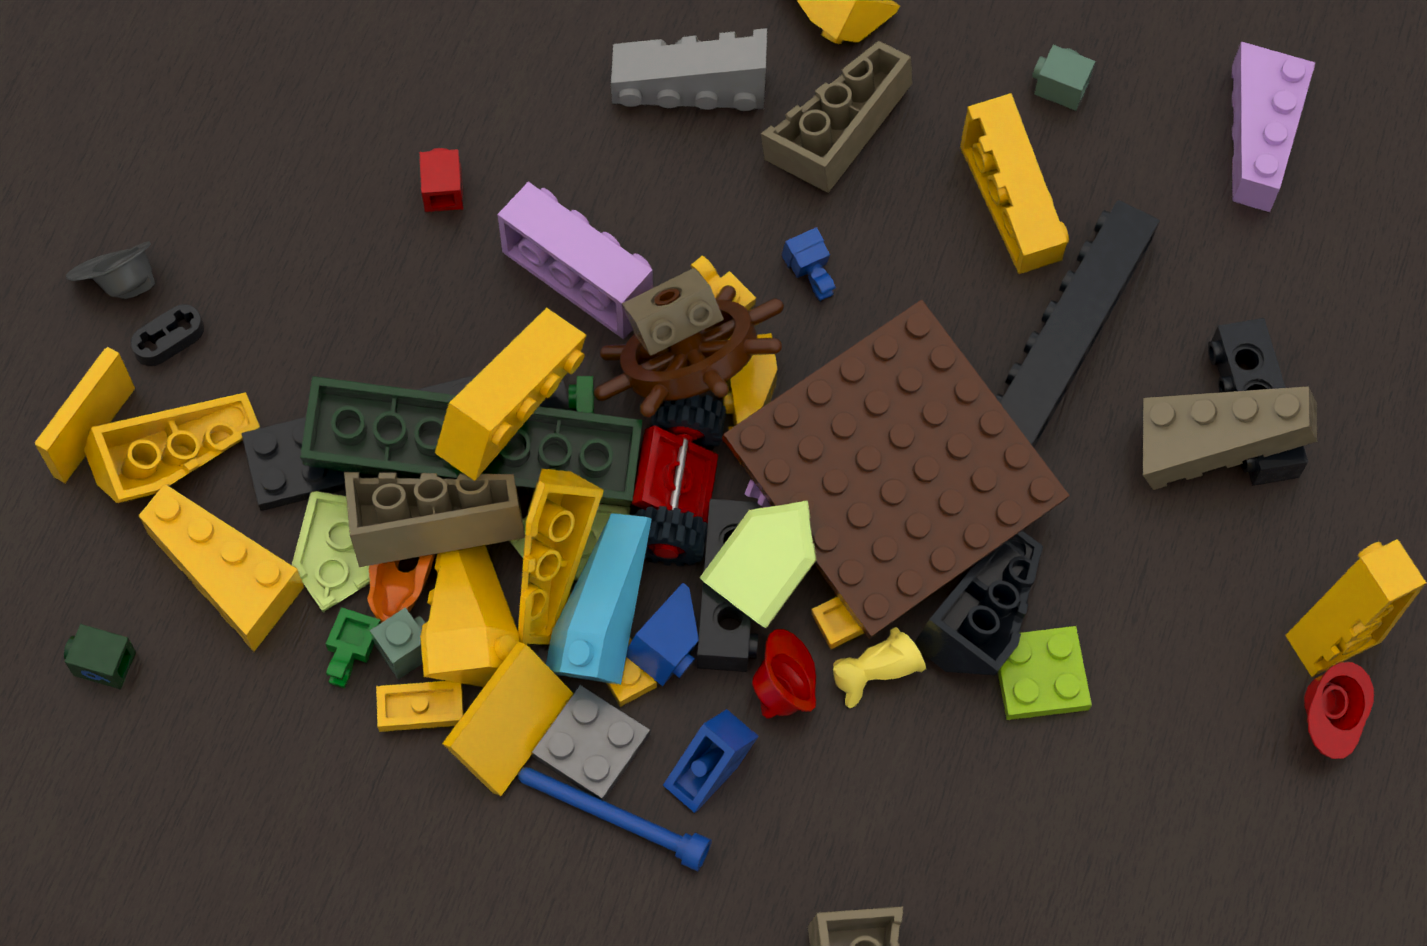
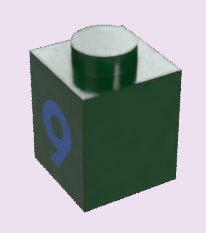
M80 624L76 636L72 635L68 639L64 649L65 664L73 676L120 690L136 654V650L128 637Z

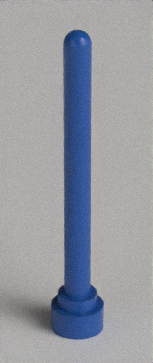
M524 767L518 773L521 783L676 852L675 857L681 859V864L698 872L707 857L712 840L696 832L693 836L687 833L681 836L532 768Z

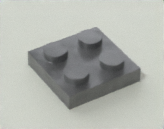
M580 685L532 751V757L586 793L604 801L649 738L650 729Z

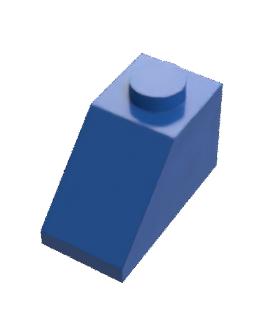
M682 583L636 633L627 649L626 657L662 686L673 674L681 678L695 660L690 653L699 641L690 588Z
M726 709L701 726L663 786L695 813L739 767L759 736Z

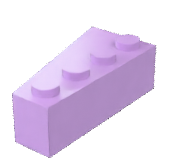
M1245 42L1240 43L1232 65V78H1234V90L1232 93V107H1234V124L1232 126V140H1234V155L1232 158L1233 202L1267 212L1271 211L1281 187L1315 62Z

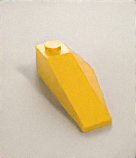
M797 0L808 18L823 29L822 36L837 44H842L843 40L859 43L896 14L900 7L893 0Z
M244 392L91 427L84 452L96 484L116 503L156 494L164 484L170 486L243 440V432L259 429L260 426L248 396Z
M542 468L529 505L526 519L518 623L519 642L524 644L550 645L552 630L566 605L604 489L571 471Z
M486 545L437 553L435 569L438 573L435 589L429 592L427 601L431 605L428 622L423 624L420 635L424 677L485 687L517 642H519L516 625Z

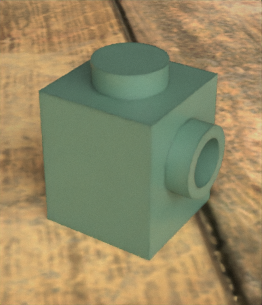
M1053 45L1047 58L1040 56L1032 75V78L1037 79L1034 95L1077 111L1090 83L1096 61L1081 56L1072 49H1063Z
M406 607L370 630L375 648L398 680L423 664L420 635L425 621L421 616L413 619Z

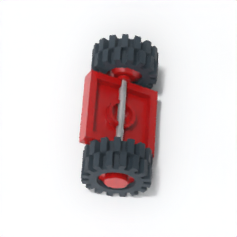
M697 395L681 400L663 401L656 413L651 416L650 427L645 429L632 504L642 508L634 516L652 519L644 558H650L652 563L657 564L658 561H661L667 566H671V563H675L677 566H684L686 563L691 566L695 565V562L699 563L702 561L707 536L709 503L712 498L718 454L709 450L714 449V446L718 447L722 442L726 417L725 406H722L719 400L712 401L713 397L709 395L704 397Z

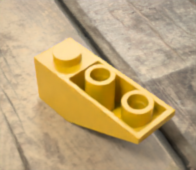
M772 333L760 334L757 337L772 338ZM775 354L753 355L747 365L727 381L729 392L723 397V406L726 408V414H732L734 426L771 401L777 381Z

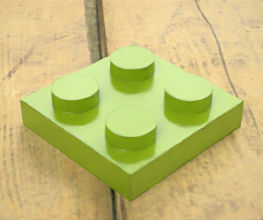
M1076 626L1021 632L1017 648L998 671L1006 719L1013 720L1090 710L1092 703Z

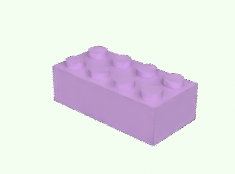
M527 182L497 214L502 252L619 337L625 339L633 329L622 303L653 288V269L642 256L638 254L631 255L620 247L619 242L607 232L600 233L590 226L588 220L576 210L569 211L559 204L557 198L545 188L538 189L530 182Z

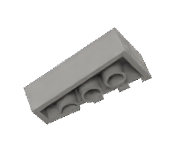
M767 28L753 30V36L736 38L735 32L719 33V40L699 41L697 36H686L671 45H666L662 39L613 44L612 104H622L628 107L659 105L664 108L692 106L706 110L716 107L736 108L741 111L764 109Z

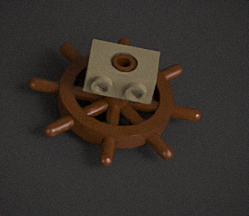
M695 268L688 270L622 303L635 334L626 344L603 346L600 350V356L605 361H620L624 373L597 386L594 390V397L598 401H605L631 388L635 393L645 398L640 405V412L645 417L653 416L663 401L686 399L710 390L716 397H725L729 392L726 381L740 372L753 355H770L781 351L782 343L779 339L758 338L755 326L780 314L784 309V304L780 299L774 298L748 311L744 306L733 301L736 296L734 287L730 285L724 286L715 298L710 285Z

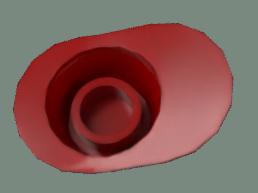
M775 629L768 635L766 641L765 660L752 679L753 689L760 700L762 715L768 719L776 715L789 716L798 710L811 712L816 707V671L812 656L804 643L796 635L785 629Z
M1339 662L1329 667L1325 674L1315 678L1309 684L1304 695V708L1308 716V731L1312 742L1321 754L1331 759H1343L1354 751L1374 703V688L1370 676L1361 666L1353 662Z

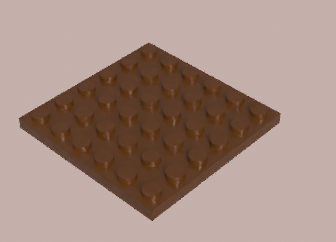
M922 299L735 425L722 436L724 442L771 506L808 501L812 540L816 553L814 565L868 639L875 636L1070 496Z

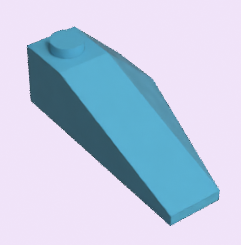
M611 513L552 630L546 665L556 675L621 685L652 521L651 518Z

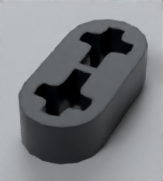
M187 304L178 305L139 328L131 338V347L137 360L146 366H156L195 343L204 332L201 316L193 306ZM184 319L187 323L190 322L191 328L185 330L183 327H179L178 322ZM149 340L157 345V349L152 352L144 346V343Z

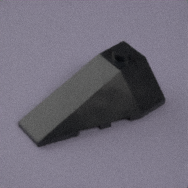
M1021 531L977 562L929 619L914 642L920 653L946 672L996 675L1019 644L1021 636L1019 632L1029 605L1027 600L1031 586L1035 581L1043 545L1024 531Z

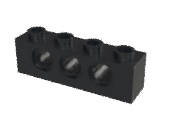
M1264 318L1218 325L1212 340L1208 343V355L1211 364L1217 365L1220 374L1218 380L1219 393L1286 388ZM1236 363H1244L1251 370L1241 369ZM1304 446L1267 457L1260 455L1244 460L1241 467L1244 473L1249 472L1252 486L1299 478L1308 463Z
M710 499L704 571L747 512L759 508L757 502ZM703 582L697 668L747 672L748 658H757L758 633H750L752 618L705 582ZM732 618L737 620L740 626L735 630H725L719 623L723 619Z

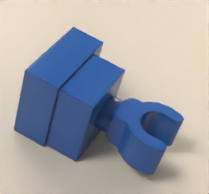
M813 228L785 241L781 256L787 267H792L797 278L808 274L813 292L819 301L832 296V290L836 286L831 276L822 268L827 265L830 253L824 244V239L818 228Z

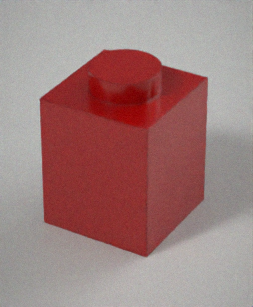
M436 148L428 152H419L421 193L425 212L464 209L459 150Z

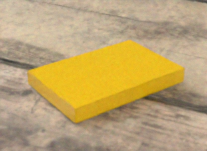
M109 347L102 351L35 441V445L51 474L63 483L68 481L86 456L84 447L91 427L110 423L135 390V386L120 353Z
M517 642L442 744L492 793L502 796L574 693L527 644Z

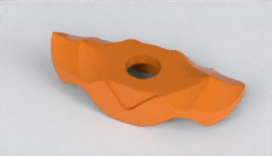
M436 554L420 556L417 566L409 572L399 571L398 565L400 560L369 565L370 590L367 597L371 611L377 619L381 620V623L405 607L410 612L425 587Z

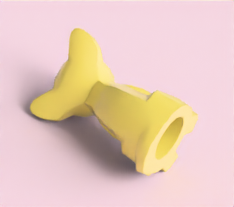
M897 627L890 629V635L887 640L867 648L858 659L849 657L836 660L833 663V676L836 686L846 693L845 705L853 708L862 698L863 689L868 680L896 679L916 671L923 672L926 669V664L913 640L904 632H900Z

